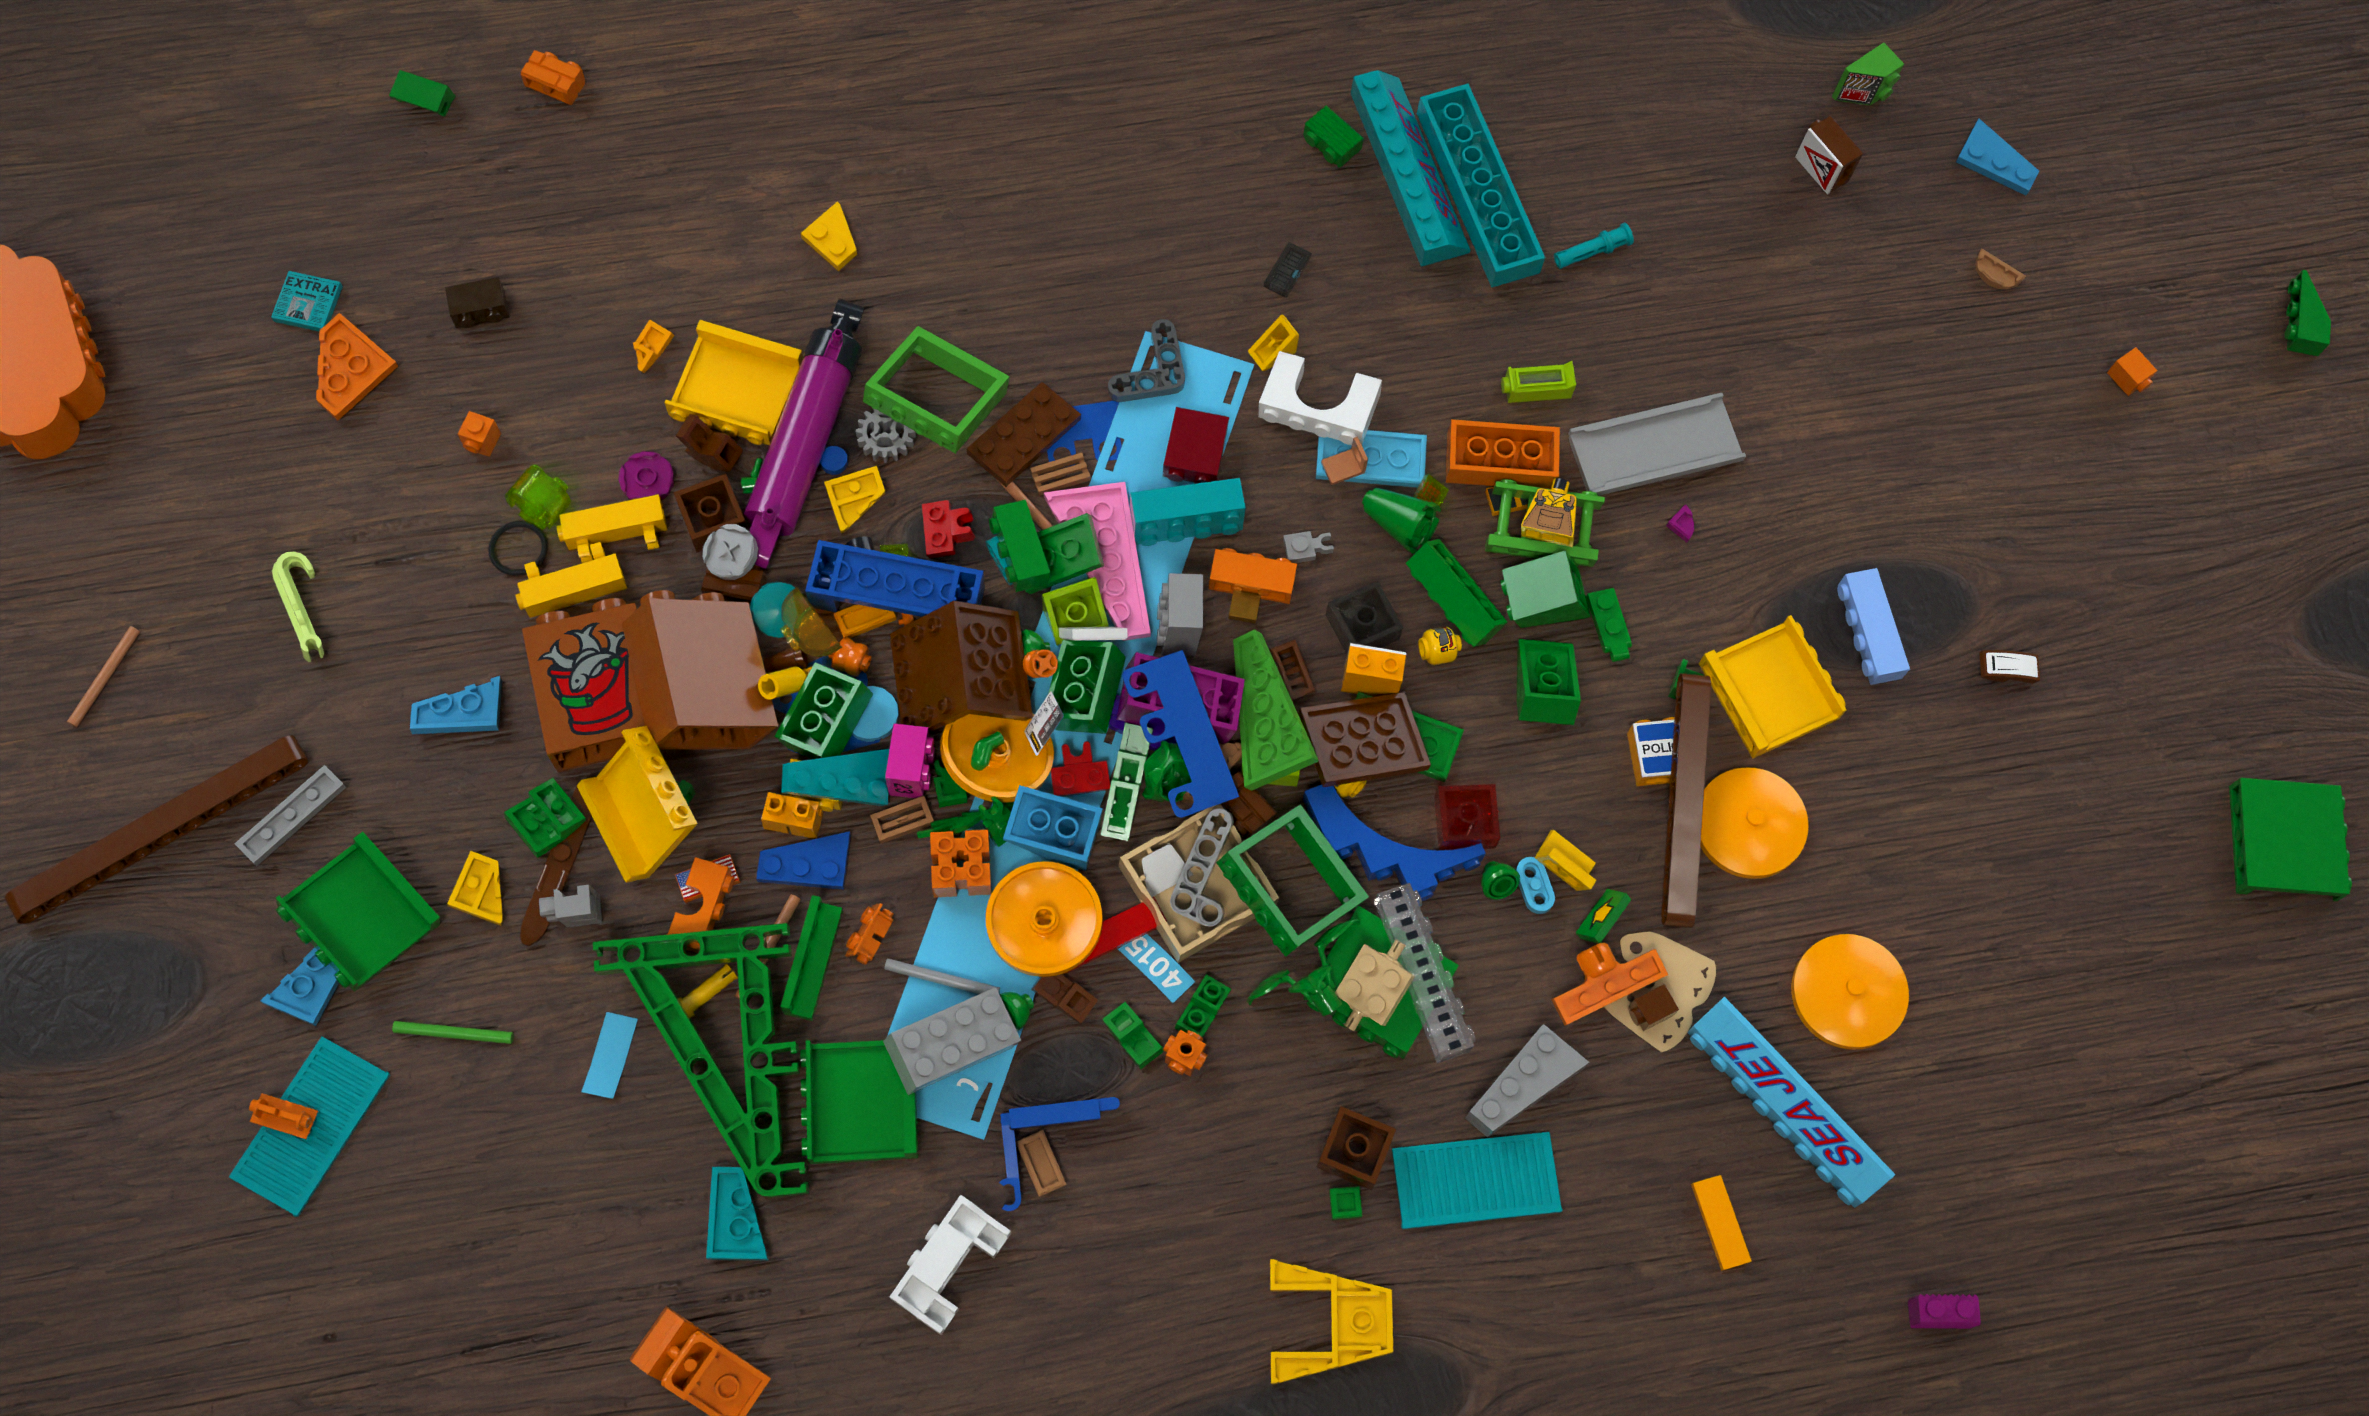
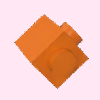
M2135 347L2118 359L2107 374L2129 396L2136 390L2141 393L2153 383L2151 378L2158 370Z
M469 411L457 435L466 450L490 457L501 432L494 419Z

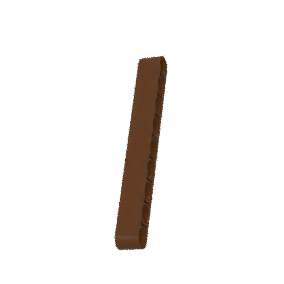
M1680 673L1677 681L1661 922L1664 926L1692 928L1696 918L1711 694L1710 676Z

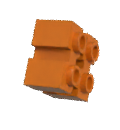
M988 830L965 831V838H954L953 831L931 832L932 863L939 864V866H931L934 898L956 897L957 889H968L969 896L991 895L990 863H983L990 861ZM960 860L966 861L963 867H957L956 862Z

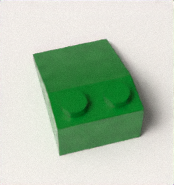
M1525 639L1518 640L1516 701L1519 720L1574 725L1581 697L1573 644Z

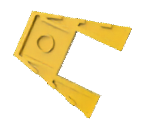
M1270 1259L1271 1291H1331L1332 1352H1271V1384L1282 1383L1393 1353L1391 1289Z

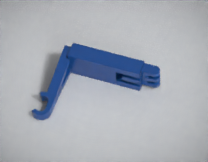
M1110 1097L1009 1109V1113L1000 1114L1007 1178L999 1183L1003 1186L1011 1184L1015 1192L1014 1204H1005L1002 1209L1013 1211L1021 1204L1015 1132L1013 1129L1099 1120L1100 1112L1116 1110L1119 1107V1099Z

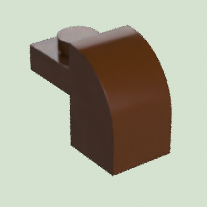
M689 414L676 434V437L687 447L685 450L687 454L715 470L730 472L743 452V449L728 434L713 432L697 415Z

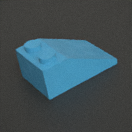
M1019 785L1003 840L1056 863L1086 871L1101 822L1103 808Z

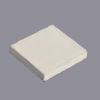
M1121 627L1059 628V637L1066 640H1126L1128 638L1127 628Z

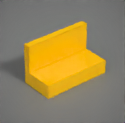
M1551 830L1536 854L1535 859L1576 891L1591 890L1596 879L1589 874L1596 862L1555 830Z

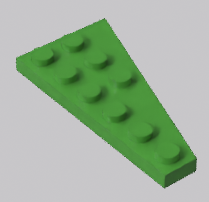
M1252 630L1233 640L1236 677L1245 679L1239 724L1244 787L1251 791L1319 762L1264 637L1257 630Z

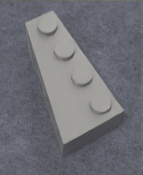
M1543 1024L1471 1109L1465 1119L1488 1138L1571 1077L1581 1072L1588 1065L1589 1061Z

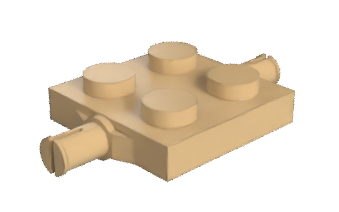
M1395 939L1387 954L1380 953L1366 944L1363 945L1335 992L1353 1010L1344 1026L1355 1031L1363 1017L1371 1018L1380 1025L1386 1026L1415 978L1414 974L1404 969L1400 962L1397 961L1406 947L1404 943Z

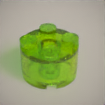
M532 464L505 494V499L510 507L513 508L516 505L521 510L518 515L522 519L542 530L546 526L548 530L551 529L560 518L559 515L563 514L571 505V499L566 492L568 489L567 484L558 477L552 479L536 464Z

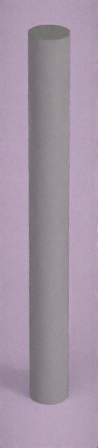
M888 958L884 968L888 971L976 994H981L996 987ZM996 987V989H997V991H998V993H999V992H1000V987Z

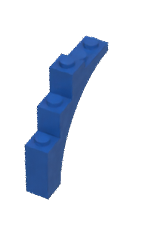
M1319 785L1304 792L1303 802L1310 818L1341 860L1354 854L1353 851H1356L1368 881L1375 878L1378 881L1385 880L1391 877L1393 871H1395L1408 902L1417 899L1418 902L1429 899L1433 896V892H1435L1438 885L1436 879H1439V881L1447 880L1455 875L1454 872L1463 868L1465 871L1473 870L1481 865L1480 862L1486 854L1481 843L1467 848L1441 851L1405 846L1381 836L1361 822L1347 808L1334 786L1323 787Z

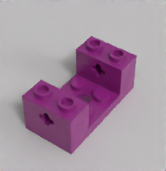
M1136 652L1125 670L1158 659V657ZM1189 665L1218 743L1225 744L1237 731L1245 679ZM1135 672L1130 676L1129 682L1134 689L1142 690L1147 686L1148 680L1142 672ZM1123 681L1116 720L1140 725V718L1143 715L1163 709L1164 707L1157 690L1139 697H1131Z

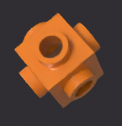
M1180 1030L1176 1037L1171 1035L1163 1051L1167 1052L1165 1063L1168 1064L1172 1071L1180 1075L1185 1073L1191 1076L1195 1068L1197 1070L1201 1069L1208 1056L1204 1053L1206 1044L1202 1042L1203 1038L1190 1030L1187 1033ZM1184 1046L1187 1049L1191 1050V1052L1189 1054H1184L1181 1052L1180 1048Z

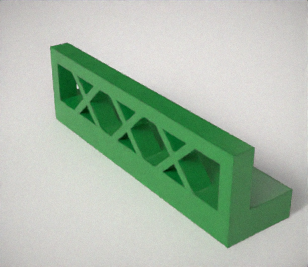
M812 895L780 1006L784 1015L813 1021L843 914L842 907L824 904L819 896Z

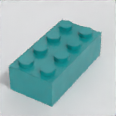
M1240 478L1131 492L1130 514L1136 545L1151 546L1157 542L1167 540L1169 542H1179L1189 537L1203 539L1218 533L1232 535L1243 530L1245 502Z

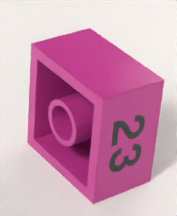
M893 724L885 776L890 796L919 798L924 796L925 790H930L931 774L929 773L930 765L928 764L934 763L935 747H933L934 738L929 736L928 727Z

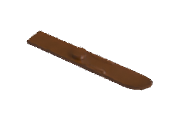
M577 785L571 800L585 816L586 821L565 840L552 848L521 925L520 938L525 946L537 943L545 935L551 922H548L546 917L540 916L539 898L554 897L553 889L563 893L592 819V815Z

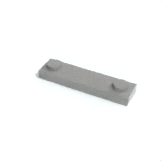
M324 765L241 837L235 845L258 866L340 794L346 786Z

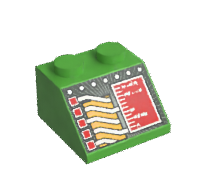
M1882 43L1845 68L1832 98L1837 101L1872 105L1878 100L1884 101L1892 94L1893 85L1900 79L1901 76L1899 74L1904 63L1885 43Z

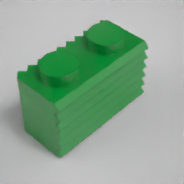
M1327 105L1305 123L1303 135L1306 142L1311 147H1316L1319 151H1322L1324 158L1329 163L1336 164L1338 168L1342 167L1362 149L1364 138Z

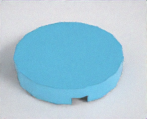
M867 686L873 693V696L856 725L852 736L858 740L873 742L881 738L884 739L892 733L893 724L898 723L899 712L898 704L892 694L880 687Z

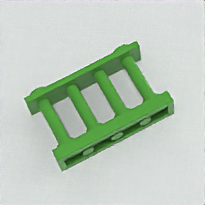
M1503 479L1500 482L1496 481L1492 494L1501 495L1497 532L1489 534L1486 540V552L1539 559L1566 551L1577 565L1589 567L1595 565L1599 550L1591 549L1592 546L1589 545L1593 509L1600 510L1604 504L1605 497L1598 496L1597 493L1592 491H1584L1581 494L1567 492V494L1577 497V507H1583L1578 544L1568 547L1537 541L1536 539L1523 536L1521 538L1510 537L1508 527L1512 497L1528 499V511L1539 487L1519 485L1516 481Z

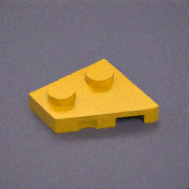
M836 202L801 232V238L837 271L842 269L857 255V249L839 202Z
M877 466L824 482L841 533L846 532L885 495V489Z
M470 851L447 903L448 907L501 926L503 915L499 862Z

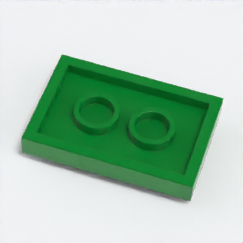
M1090 514L1080 515L1037 532L1050 570L1048 585L1025 591L1033 594L1104 566Z

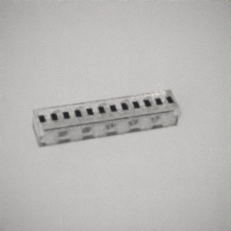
M1408 883L1378 893L1374 902L1391 946L1395 939L1406 945L1397 961L1400 962L1404 969L1415 975L1408 990L1437 1064L1471 1052L1474 1047L1473 1043L1476 1041L1471 1026H1466L1462 1016L1465 1014L1460 998L1455 999L1452 991L1454 987L1452 976L1448 970L1444 971L1441 963L1443 954L1439 944L1433 943L1430 935L1433 933L1432 925L1429 918L1422 915L1420 909L1422 901L1418 891H1413L1411 884Z

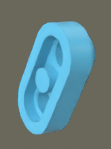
M1526 857L1516 867V871L1520 875L1519 887L1527 908L1533 913L1544 914L1553 906L1555 894L1545 866L1536 860L1535 857ZM1531 870L1534 873V877H1527L1525 871ZM1540 896L1544 903L1537 904L1534 897Z

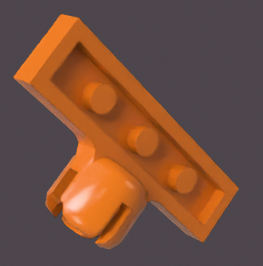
M1605 942L1599 943L1577 955V961L1585 975V981L1581 985L1551 1000L1565 1026L1667 976L1668 973L1656 949L1646 952L1624 964H1620L1616 961L1609 945Z

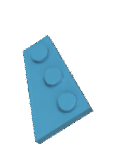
M1980 119L1977 120L1956 160V163L2025 196L2030 191L2039 173L2038 169Z
M501 677L491 678V682L479 686L475 684L466 686L465 690L451 695L444 693L413 703L410 720L411 733L499 731L502 692Z

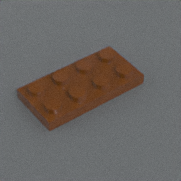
M1041 382L967 448V455L1007 487L1081 420V414Z

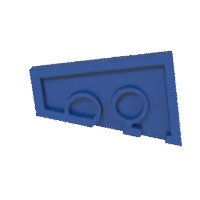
M850 831L760 851L757 882L844 890L851 838Z

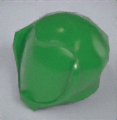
M1161 741V746L1146 760L1144 764L1146 788L1142 796L1146 800L1170 802L1168 798L1170 790L1192 782L1177 743ZM1186 792L1178 793L1175 802L1182 801Z

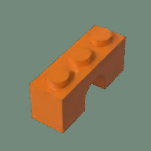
M695 857L685 885L691 890L702 893L703 905L693 915L675 912L668 935L713 930L716 920L720 921L724 913L725 904H722L725 893L729 894L734 884V877L731 876L732 871L729 867ZM697 942L690 943L686 950L699 953L700 944Z

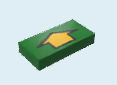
M1607 889L1576 931V934L1580 939L1598 944L1601 943L1630 903L1631 898L1627 893Z

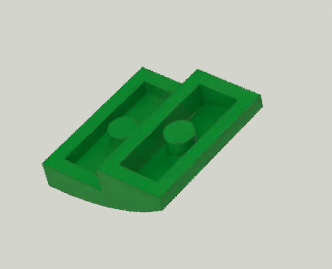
M554 778L528 792L529 798L504 812L505 819L536 858L557 846L586 821L585 816Z

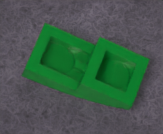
M1126 1002L1102 1019L1109 1031L1140 1070L1164 1052L1162 1046L1144 1027L1143 1021Z

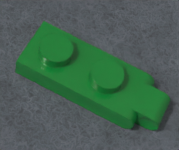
M1610 588L1588 593L1586 596L1587 603L1603 652H1609L1612 662L1629 659L1628 648L1632 647V643L1615 589Z

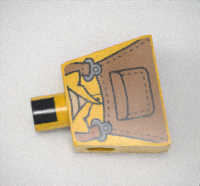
M1555 478L1551 490L1543 488L1537 490L1522 521L1521 536L1573 547L1577 497L1567 494L1570 484L1567 480Z

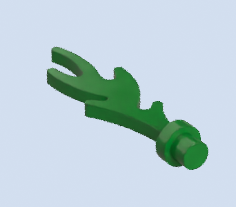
M1014 802L1002 803L1003 807L1006 806L1012 811ZM980 811L963 812L962 817H952L931 822L932 829L918 831L917 837H930L931 832H947L949 830L957 834L971 828L980 820L986 821L987 818Z

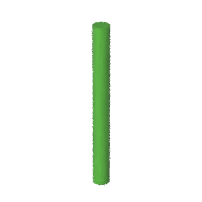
M394 1021L392 1028L393 1033L512 1044L514 1037L513 1032L401 1021Z

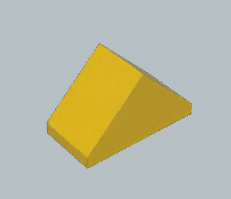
M1280 315L1248 352L1261 370L1266 371L1273 367L1279 351L1292 355L1296 353L1299 334L1284 315Z

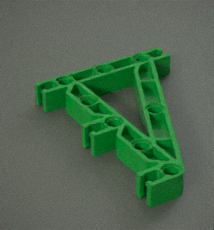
M788 924L593 942V951L597 953V957H602L603 951H618L619 961L616 963L601 965L600 960H595L594 972L598 975L619 973L627 975L755 1191L768 1198L809 1194L808 1182L800 1184L801 1187H783V1174L798 1170L800 1174H806L805 1172H808L807 1163L798 1162L774 1165L783 1154L779 1088L771 1083L768 1078L800 1074L799 1062L792 1063V1066L775 1067L776 1061L774 1058L776 1053L791 1051V1054L799 1053V1048L796 1041L767 1044L775 1035L771 971L760 960L792 957L791 945L785 944L783 948H767L766 937L778 934L790 936ZM758 937L760 939L758 948L752 951L745 949V942L748 938ZM693 942L699 943V953L695 956H687V946ZM633 948L640 949L639 959L635 962H628L626 959L628 951ZM737 962L747 1113L667 979L658 972L659 969ZM755 995H761L764 998L762 1007L756 1010L749 1007L750 999ZM759 1054H765L768 1057V1063L762 1069H756L753 1066V1060ZM699 1060H706L708 1064L707 1071L702 1075H695L693 1071L694 1064ZM765 1113L772 1116L771 1126L767 1129H759L757 1125L759 1116ZM766 1174H774L777 1179L775 1187L771 1190H764L761 1185L762 1178Z

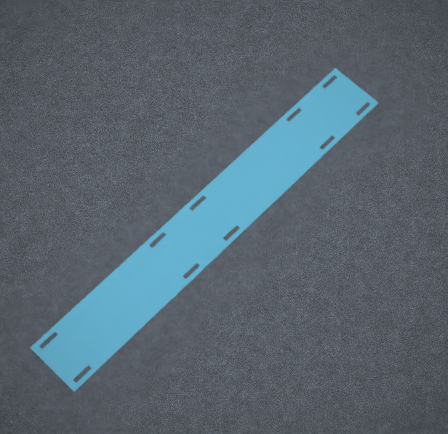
M1145 331L1131 372L1141 371L1149 347L1153 346L1150 332ZM1162 336L1163 344L1167 343V337ZM1178 341L1185 373L1183 390L1171 395L1119 402L1089 486L1125 482L1130 508L1131 492L1194 484V482L1184 480L1175 482L1167 477H1163V464L1175 409L1179 407L1229 417L1224 453L1254 364ZM1170 351L1163 352L1161 359L1166 362L1173 361L1175 354ZM1155 357L1153 359L1150 370L1157 369ZM1173 369L1169 370V381L1172 384H1177ZM1236 371L1241 373L1231 405L1223 403L1233 372ZM1143 379L1139 382V386L1142 389L1148 390L1154 386V383L1149 379ZM1133 381L1131 386L1132 391H1135V381ZM1118 437L1124 439L1112 472L1105 468ZM1194 537L1184 538L1179 542L1160 541L1151 546L1136 545L1151 637L1126 641H1079L1113 642L1126 656L1122 673L1136 652L1153 656L1157 646V629H1159L1160 621L1157 620V604L1159 603L1162 583H1167L1169 573L1182 574ZM1085 573L1083 575L1077 576L1075 578L1069 579L1067 581L1052 586L1050 591L1063 588L1087 580L1089 578ZM1104 607L1109 627H1115ZM1043 611L1035 632L1042 637L1044 642H1049L1050 651L1058 659L1061 644L1056 645ZM1122 674L1116 694L1119 696H1121V690L1123 685ZM1027 675L1028 680L1036 682L1030 697L1033 714H1036L1048 696L1053 675L1046 678H1032ZM1054 730L1050 736L1054 748L1052 768L1064 766L1062 745L1067 744L1073 756H1080L1083 753V743L1089 741L1092 762L1107 761L1110 780L1118 751L1120 750L1122 734L1116 732L1112 744L1104 742L1106 734ZM1051 772L1043 785L1038 789L1039 791L1053 794ZM1106 791L1063 797L1100 808ZM975 797L969 812H978V807L981 804L983 805L984 800ZM980 820L977 824H975L974 826L965 831L986 829L982 824L983 821ZM962 831L960 838H965V831ZM989 836L990 861L983 863H990L991 890L993 892L997 884L1014 869L1029 863L1054 861L1009 842H1005L1000 847H997ZM960 860L956 862L957 867H963L966 861ZM957 889L956 897H938L913 965L1000 987L999 994L1004 992H1015L1020 995L1027 994L1033 1001L1035 992L1031 988L1039 977L1021 973L1007 965L997 955L990 943L985 917L991 895L969 896L968 889ZM909 976L888 1035L979 994ZM1023 1028L1017 1031L1019 1037L1021 1036ZM1017 1045L1010 1050L959 1072L984 1084V1081L992 1083L980 1122L971 1120L980 1091L951 1084L956 1074L916 1091L917 1118L984 1140Z

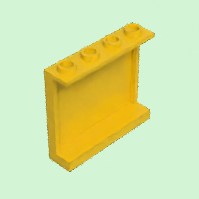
M699 320L696 327L698 338L672 400H665L668 415L680 422H684L689 414L697 415L710 429L720 430L730 437L740 436L746 438L749 442L756 445H761L762 443L770 445L802 363V350Z
M1792 615L1788 616L1784 623L1716 653L1715 650L1705 653L1699 662L1705 676H1710L1714 692L1752 759L1839 720L1846 711L1844 698L1835 691L1831 684L1832 680L1829 673L1821 667L1815 649L1808 645L1801 625L1794 621Z
M647 726L623 730L621 733L626 742L597 777L582 779L577 784V788L626 883L649 878L698 824Z

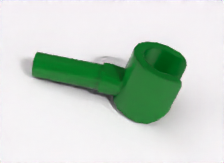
M761 458L756 459L751 477H742L741 486L743 494L752 492L763 462Z

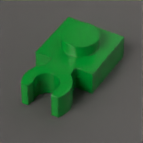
M935 760L934 768L938 777L934 778V786L939 808L967 803L966 791L951 778L946 768L940 766L939 760Z
M991 797L993 801L992 808L987 810L982 804L978 808L980 813L987 818L982 824L988 830L993 843L1000 847L1007 842L1003 840L1011 811L1006 806L1003 807L999 799Z

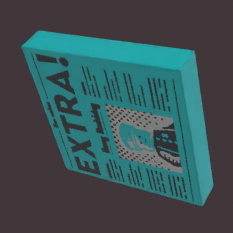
M288 271L271 318L277 323L319 331L330 322L343 286L338 281Z

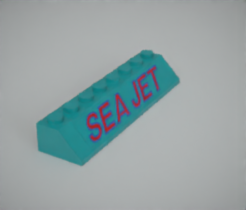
M1379 70L1354 76L1351 88L1352 99L1420 266H1426L1470 253L1471 250L1400 79Z

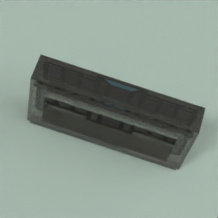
M1288 242L1266 278L1264 287L1287 298L1311 259L1312 253Z

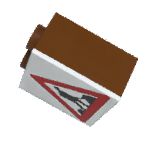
M1831 116L1822 121L1820 119L1816 120L1808 127V131L1795 156L1827 195L1850 180L1863 155V152Z

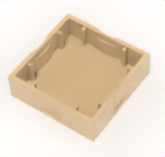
M1221 804L1197 813L1185 820L1173 831L1155 837L1120 857V870L1141 903L1144 902L1151 911L1157 925V930L1177 963L1255 919V915L1247 904L1239 898L1238 892L1231 882L1223 876L1224 873L1217 863L1203 892V895L1218 901L1224 908V917L1215 926H1204L1176 913L1172 909L1170 898L1176 884L1153 896L1159 904L1166 918L1165 920L1157 903L1150 896L1146 888V877L1143 872L1142 859L1158 849L1171 844L1186 864L1207 815L1214 809H1223ZM1221 813L1219 817H1213L1212 821L1216 823L1213 832L1207 829L1206 835H1212L1221 840L1222 835H1218L1217 832L1221 826H1227L1224 814ZM1234 825L1218 860L1229 850L1242 843L1240 834ZM1205 840L1202 842L1200 850L1203 855L1209 857L1212 853H1215L1216 846L1213 841ZM1245 852L1240 857L1277 905L1279 900L1277 893L1258 863L1252 859L1248 852ZM1193 866L1190 869L1193 875L1189 879L1194 883H1199L1204 877L1203 870ZM1187 893L1179 894L1176 900L1177 905L1181 909H1188L1192 903V899ZM1207 905L1203 909V916L1208 921H1215L1218 917V910L1213 905Z

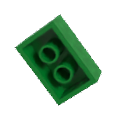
M1062 640L1057 659L1058 667L1053 674L1048 694L1050 692L1053 693L1064 715L1055 730L1107 733L1126 656L1113 642Z
M815 662L774 737L786 748L811 759L840 756L873 693L862 681Z

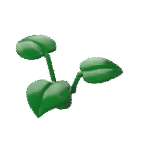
M1356 918L1337 924L1319 937L1314 946L1318 947L1322 963L1321 967L1297 982L1288 976L1290 973L1288 969L1269 976L1250 994L1247 999L1248 1004L1251 1005L1255 998L1267 994L1279 984L1289 983L1292 985L1288 989L1289 993L1303 994L1310 1003L1313 1002L1322 1016L1335 1011L1342 1005V1002L1333 990L1336 987L1330 974L1333 966L1327 964L1324 950L1330 942L1338 938L1351 925H1360V921Z

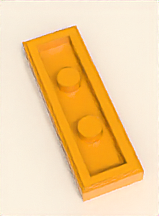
M1721 1175L1692 1183L1691 1186L1721 1271L1752 1262Z

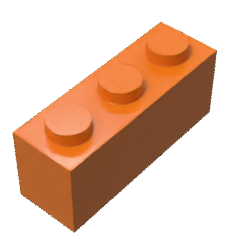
M1230 548L1215 549L1209 590L1233 594L1234 590L1259 594L1261 595L1260 599L1290 604L1297 564L1285 558H1277L1276 560L1265 558L1258 553L1247 555L1237 553L1236 550Z

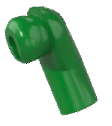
M996 731L975 743L971 756V766L975 770L981 771L986 768L990 762L993 749L1004 744V738L1000 732Z

